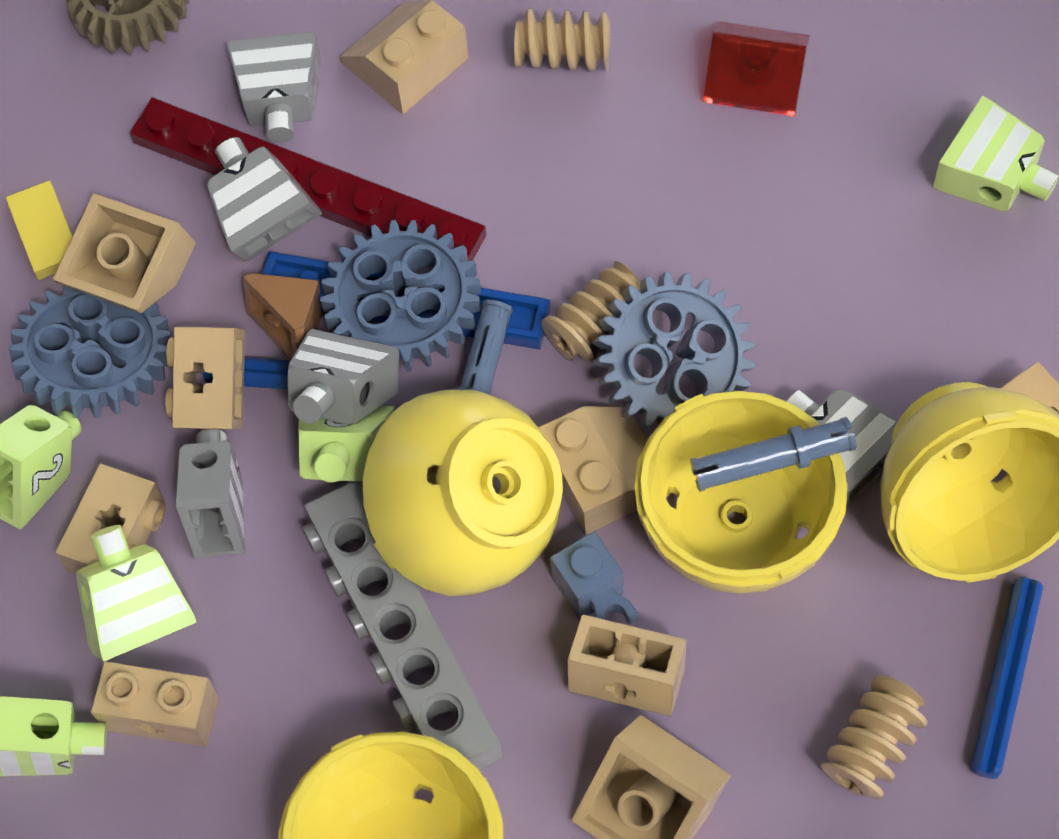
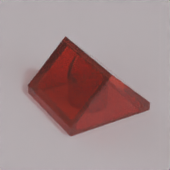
M719 21L712 36L703 102L795 117L810 35Z

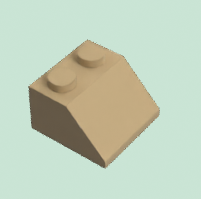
M433 0L403 2L339 56L340 62L402 114H405L469 58L465 26Z
M93 193L53 280L66 287L142 313L177 286L196 242L178 222Z
M583 406L539 427L558 458L562 472V494L585 535L637 511L634 484L638 459L647 442V438L633 415L626 419L622 417L625 407Z
M640 715L614 738L571 821L597 839H693L709 816L731 775Z

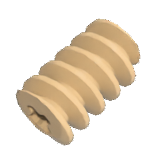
M528 8L523 21L516 20L514 36L515 67H521L526 55L529 54L534 68H539L545 55H547L551 68L557 69L563 56H566L571 70H576L581 58L584 57L588 70L594 71L600 58H603L608 72L611 27L607 12H601L597 24L592 25L588 11H583L578 24H574L570 10H564L560 22L555 23L551 9H546L541 22H537L533 8Z
M614 261L613 268L607 267L600 272L599 280L593 279L585 284L584 292L578 291L574 293L570 298V304L563 303L557 307L556 316L549 315L542 320V328L545 335L556 351L565 359L574 361V356L578 355L587 362L593 360L594 355L589 344L593 343L597 337L603 336L605 331L598 324L599 321L605 316L616 318L608 305L615 299L626 303L622 291L630 285L640 291V281L626 265Z
M878 675L873 678L870 684L872 692L864 693L859 702L861 709L851 713L848 720L850 727L841 729L837 737L840 745L831 746L826 756L829 763H822L820 766L828 777L847 790L861 796L865 795L881 800L884 792L874 782L875 778L892 782L895 774L885 764L886 760L903 764L906 756L896 746L897 742L907 746H914L917 738L906 727L911 725L924 729L928 721L917 710L919 707L924 706L925 703L914 689L891 677Z

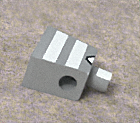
M315 31L228 41V49L249 125L253 127L265 126L266 137L272 142L281 143L291 140L294 137L293 123L310 121L315 117L322 64Z
M239 137L224 141L216 148L215 153L222 163L224 170L210 178L207 182V187L230 250L246 262L323 214L283 164L265 147L257 148L249 154L242 140Z
M311 329L288 366V407L301 421L308 424L316 423L321 418L348 425L357 424L398 393L399 348Z
M845 389L835 390L821 405L817 404L802 390H798L786 402L795 405L813 417L820 425L840 420L843 417H847L851 423L852 428L848 429V432H854L856 450L839 453L844 462L848 486L847 509L883 472L886 455L891 446L893 430L898 420Z
M219 429L202 430L197 434L196 443L185 444L179 449L176 509L195 559L245 554L242 475L232 443L227 441L226 433ZM209 508H218V512L211 511Z

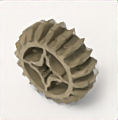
M66 0L69 8L67 10L69 17L75 23L76 29L83 39L89 38L90 43L96 49L105 45L112 55L120 47H123L130 56L136 46L141 45L149 52L150 42L158 40L165 44V32H178V20L187 18L186 5L190 3L189 0ZM96 5L104 6L106 11L109 12H102L95 7Z

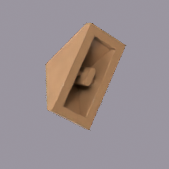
M255 273L244 276L247 314L292 359L307 333L311 329L318 330L322 319L319 280Z

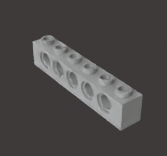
M353 481L304 505L310 521L309 524L302 527L315 554L325 551L332 566L325 568L324 571L336 596L339 597L346 593L354 609L346 612L358 639L370 638L377 653L369 656V659L382 685L392 681L400 697L392 701V704L405 730L415 726L419 735L432 737L452 747L479 770L502 759L503 754L500 741L417 585L403 577L396 569H391L373 545L376 541L371 534L364 509L363 483ZM352 539H360L365 542L356 552L346 553L340 550L345 542ZM381 581L387 584L386 589L379 595L367 596L362 593L365 586L371 582ZM404 624L411 628L409 633L402 639L390 640L384 637L386 631L393 625ZM418 668H428L434 672L431 680L423 685H413L407 681V678L412 671ZM448 712L458 717L457 723L446 731H438L430 726L433 718L440 713Z

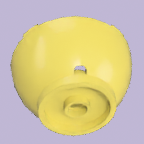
M973 382L953 383L938 387L912 403L902 414L893 430L891 446L886 455L880 481L882 519L897 553L912 567L928 574L970 583L996 578L997 575L1009 572L1031 561L1051 547L1059 539V413L1026 394L987 387ZM1001 469L1006 471V475L999 482L991 481L999 474Z
M440 390L417 396L394 410L384 420L385 423L380 427L370 447L362 478L364 509L371 534L376 541L373 545L389 567L396 569L403 577L420 587L447 596L476 595L508 584L527 570L549 544L557 525L563 493L562 472L558 458L540 428L525 412L508 401L477 390ZM431 466L438 467L436 485H432L427 481V471ZM493 475L500 481L501 487L498 494L493 488Z
M731 391L712 393L706 396L700 394L676 406L675 411L665 417L649 436L638 459L634 484L640 521L650 543L664 561L692 582L714 591L737 594L770 590L794 580L813 567L833 542L846 512L848 486L844 462L839 453L811 460V465L802 469L792 465L707 488L699 492L695 480H697V476H693L690 459L787 434L788 428L798 425L804 430L819 426L820 424L795 405L764 393ZM671 493L678 496L675 509L667 502L668 495ZM738 512L746 517V521L742 524H733L728 520L727 516L730 513ZM804 527L808 529L807 536L798 540L799 529Z
M380 732L365 736L360 734L331 747L332 751L322 756L298 782L285 805L278 832V839H503V820L494 793L486 778L460 752L432 737L408 732ZM420 789L428 790L433 793L434 797L431 803L422 799H415L416 792Z

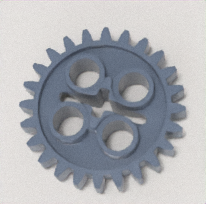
M393 220L390 223L389 233L382 234L380 229L373 225L371 226V239L366 240L357 233L353 235L356 244L354 250L340 246L338 249L343 263L329 262L328 269L332 278L322 279L321 282L326 295L321 297L320 301L323 311L327 313L324 315L328 330H334V334L399 348V360H403L407 372L412 371L413 360L419 357L427 367L432 366L430 353L434 351L448 358L450 356L447 344L449 340L460 345L465 343L461 328H475V320L472 313L481 310L480 299L477 296L481 293L480 279L475 277L477 276L475 262L467 261V250L464 245L454 248L453 235L451 233L437 240L436 227L433 224L422 234L418 233L416 220L410 222L406 231H400L397 222ZM422 267L433 268V270L426 274L414 273ZM371 274H384L380 279L366 280V277ZM405 293V296L398 297V294ZM426 310L438 312L430 318L418 317L421 312ZM377 316L389 317L380 324L369 323L371 319Z
M665 272L659 276L657 287L654 280L647 276L640 281V291L632 285L622 291L626 303L615 299L608 305L616 318L605 316L598 323L604 330L609 332V335L599 336L593 342L594 345L606 350V354L594 360L593 364L599 367H607L609 372L598 383L599 385L613 384L616 388V391L608 399L610 404L622 399L627 403L623 411V418L626 419L637 412L641 413V429L650 427L655 420H658L659 426L665 417L675 411L676 406L691 399L687 398L680 391L679 379L681 375H686L693 379L697 388L696 396L700 394L706 396L712 393L731 392L733 390L743 391L750 388L751 383L740 375L741 372L749 371L755 368L756 365L754 362L743 358L744 352L756 347L754 342L741 340L740 334L750 327V323H735L733 317L741 307L737 304L726 309L722 305L727 293L724 289L713 296L709 295L708 279H704L693 288L690 273H685L679 277L676 285H674L670 272ZM654 310H660L667 314L671 324L669 332H662L656 328L652 320ZM686 314H690L693 317V321L676 350V355L682 358V360L669 368L664 382L663 394H658L656 391L658 382L665 374L673 358V352L667 348L681 339L682 331L685 327ZM699 330L706 331L714 339L715 347L713 353H707L699 346L697 340ZM636 354L644 355L649 359L652 365L650 378L640 376L634 369L633 361Z
M64 286V295L57 296L48 290L45 292L47 304L43 305L31 301L29 305L32 316L19 314L17 317L20 329L11 330L10 334L13 345L9 346L15 379L21 380L24 394L34 392L38 406L51 400L53 413L55 414L61 412L68 405L72 407L73 418H78L84 408H91L94 418H99L104 406H109L117 415L120 414L119 402L126 400L133 406H138L137 392L141 391L153 395L155 393L153 380L164 381L166 378L164 366H168L166 357L168 339L172 337L171 331L168 328V319L166 316H160L159 304L157 302L144 312L138 313Z

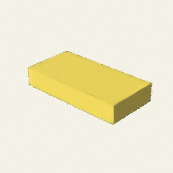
M49 180L5 197L38 280L56 273L73 237L56 192Z

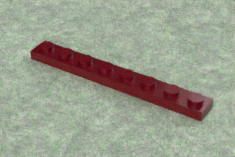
M153 97L129 133L134 144L213 175L224 170L222 163L215 153L216 148L224 141L239 137L249 154L257 148L265 147L283 164L323 213L320 215L321 217L372 236L371 226L376 225L382 234L389 233L390 223L393 220L397 222L400 231H406L410 222L416 220L418 233L422 234L433 224L436 227L437 240L451 233L453 235L454 248L462 245L466 247L467 261H473L486 237V227L483 224Z

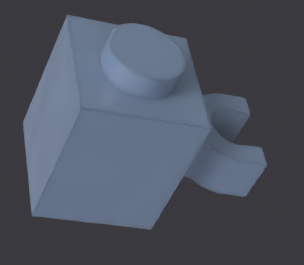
M596 531L550 557L552 580L579 620L582 614L588 616L595 612V618L606 620V616L613 611L622 613L629 625L638 620V612L633 604L621 596L623 595V571Z

